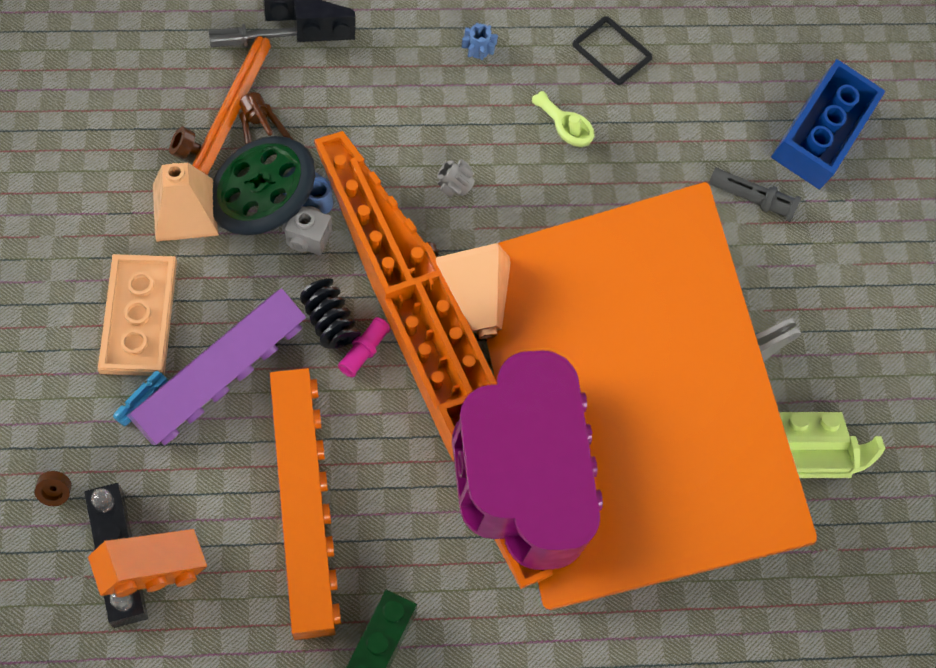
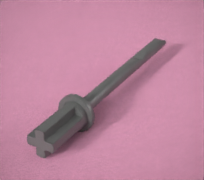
M242 24V27L209 30L211 47L244 45L246 48L248 47L247 40H253L258 36L263 38L296 36L295 27L246 31L245 24Z

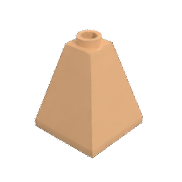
M188 162L162 165L153 183L156 242L219 236L218 223L213 215V179Z
M498 243L436 257L438 268L463 315L466 317L471 330L478 335L479 339L497 336V331L502 330L511 262L509 255Z

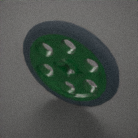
M272 136L252 141L235 151L218 169L213 179V215L215 221L231 233L246 236L258 235L274 230L289 221L299 212L313 189L315 167L309 150L303 144L291 138ZM277 155L272 163L265 164L268 157ZM250 167L247 174H245L242 177H238V174L242 169ZM295 168L292 175L286 178L283 177L286 170ZM239 192V198L229 203L230 197ZM287 193L282 202L274 204V200L278 195ZM259 206L255 214L246 216L250 208Z

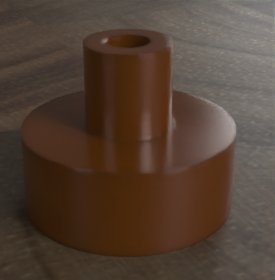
M183 126L180 127L171 140L170 154L180 159L186 158L189 153L197 156L201 145L195 142V132Z
M45 472L37 480L35 496L44 505H62L69 498L72 486L71 481L61 472Z

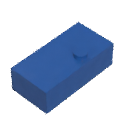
M836 59L813 90L771 155V158L820 190L835 174L884 95L885 90Z

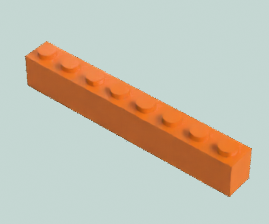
M309 368L270 372L292 635L294 640L336 635L335 625L341 624L339 603H332L331 591L338 590L336 569L329 570L328 557H334L335 555L333 536L326 537L325 524H331L329 503L323 504L322 492L328 491L326 471L320 472L319 460H325L323 440L316 439V429H322L320 409H313V399L319 398L317 379H310Z

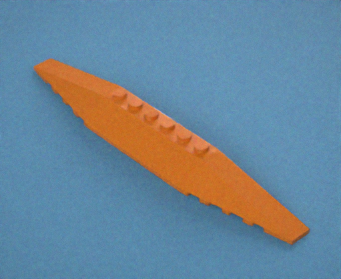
M343 131L314 139V144L370 284L444 445L454 462L452 434L455 425L460 419L463 402L475 389L486 385H496L495 377L466 317L463 315L436 264V255L428 242L425 243L410 218L407 219L398 208V203L394 197L388 195L375 172L369 170L364 163L365 159ZM494 539L520 589L553 575L552 569L536 570L521 565L508 552L504 539Z

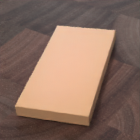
M112 255L98 363L99 374L151 376L154 371H159L165 376L177 268L176 256Z

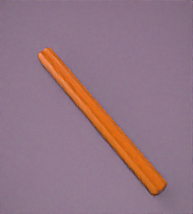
M262 36L255 38L192 166L208 175L241 109V98L248 94L271 48L268 38H263Z

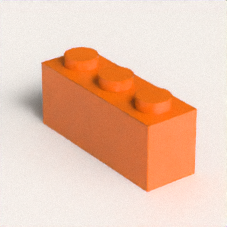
M194 529L104 541L88 556L100 596L116 594L117 597H124L145 588L147 592H154L175 583L177 587H183L196 581V575L207 567Z

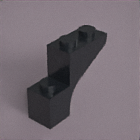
M263 0L265 21L294 20L297 42L355 40L356 15L355 11L351 8L323 0Z

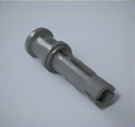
M718 167L715 168L709 181L710 186H715L761 205L760 209H763L762 211L777 213L786 217L788 222H791L801 200L799 196L794 198L779 192L775 186H770L767 189L723 171Z

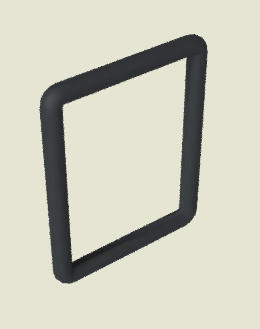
M607 16L601 18L572 43L578 52L617 85L623 84L649 63L653 57L645 47ZM605 22L646 56L620 79L579 45L581 41Z

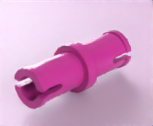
M375 317L365 332L353 340V347L342 361L338 363V368L343 374L351 378L355 377L365 361L376 354V347L386 334L391 331L386 321Z

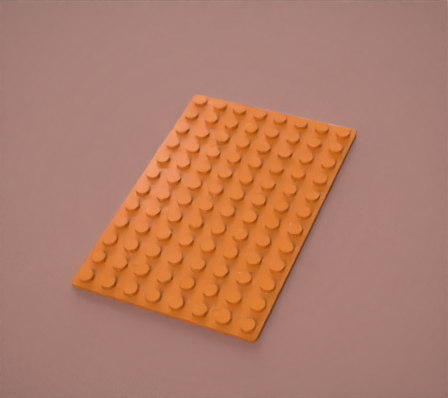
M699 183L498 243L509 255L511 263L502 330L497 331V336L487 338L495 380L497 382V376L503 363L509 357L519 352L551 351L563 356L572 364L578 375L580 391L585 392L587 398V410L584 412L586 424H590L592 429V443L589 444L591 456H595L597 461V476L594 477L596 489H600L603 499L598 530L579 557L568 566L552 569L553 575L538 582L542 604L547 610L558 609L816 543L817 534L708 183Z

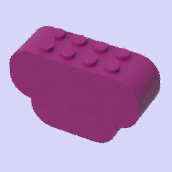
M524 351L509 357L500 368L496 385L479 387L466 397L461 407L460 419L455 425L452 434L459 509L463 521L470 530L479 536L488 539H504L508 552L518 563L536 570L557 569L573 563L596 534L600 523V510L603 507L602 493L600 489H596L594 479L597 476V461L595 456H591L589 444L592 443V429L590 424H586L584 412L587 410L586 394L580 391L578 375L572 364L563 356L551 351Z

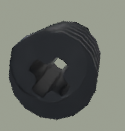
M321 279L305 287L301 292L300 301L305 305V311L310 316L311 324L315 326V333L320 337L321 346L329 349L342 348L352 343L361 333L358 329H352L355 326L354 319H346L350 315V310L342 308L345 305V299L338 297L340 294L338 287H331L334 282L333 279Z

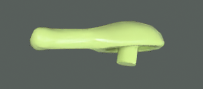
M540 91L537 95L532 96V103L541 107L554 120L557 133L564 141L576 147L590 145L595 134L591 123L585 117L574 112L560 110L549 100L548 95L544 91Z

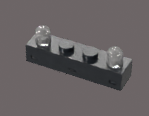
M119 483L84 491L95 549L104 541L132 537L124 493ZM143 589L124 597H117L116 594L104 595L108 622L113 628L148 619Z

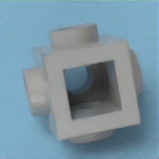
M302 206L299 212L282 226V231L285 232L286 244L298 252L304 253L308 251L321 256L332 233L331 216L322 213L315 207Z

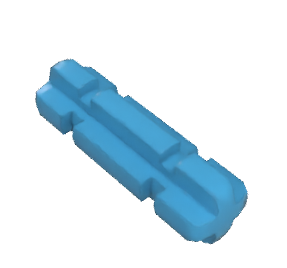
M154 371L146 380L147 383H143L125 401L126 405H121L113 414L114 419L124 427L131 422L127 415L168 381L162 373Z

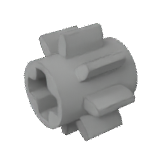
M460 159L457 164L452 160L444 163L437 174L438 179H440L437 183L441 186L440 190L450 198L454 193L458 196L466 195L474 185L472 167L463 159Z

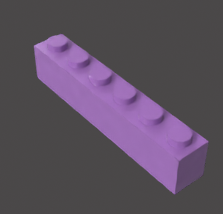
M282 288L277 290L131 411L127 417L152 445H157L161 442L165 446L180 433L176 429L185 420L191 424L205 412L202 406L210 399L217 402L228 393L230 389L226 385L233 379L237 378L240 382L254 370L251 364L259 357L265 361L279 349L275 345L283 337L289 340L302 329L299 323L306 316Z

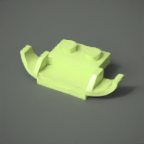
M779 412L799 478H851L852 474L863 471L875 463L886 449L882 436H875L872 441L859 445L856 436H849L842 412Z

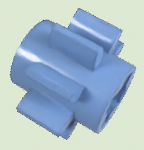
M477 22L471 29L465 28L462 48H468V57L472 56L483 60L488 54L494 55L498 35L491 34L490 25L487 26Z

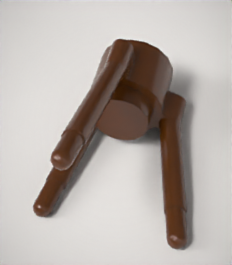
M253 92L241 98L240 106L243 112L239 114V118L243 126L245 145L252 142L249 128L250 121L252 124L261 123L267 135L271 136L273 134L267 121V116L283 137L293 139L275 116L270 105L265 104L261 94Z

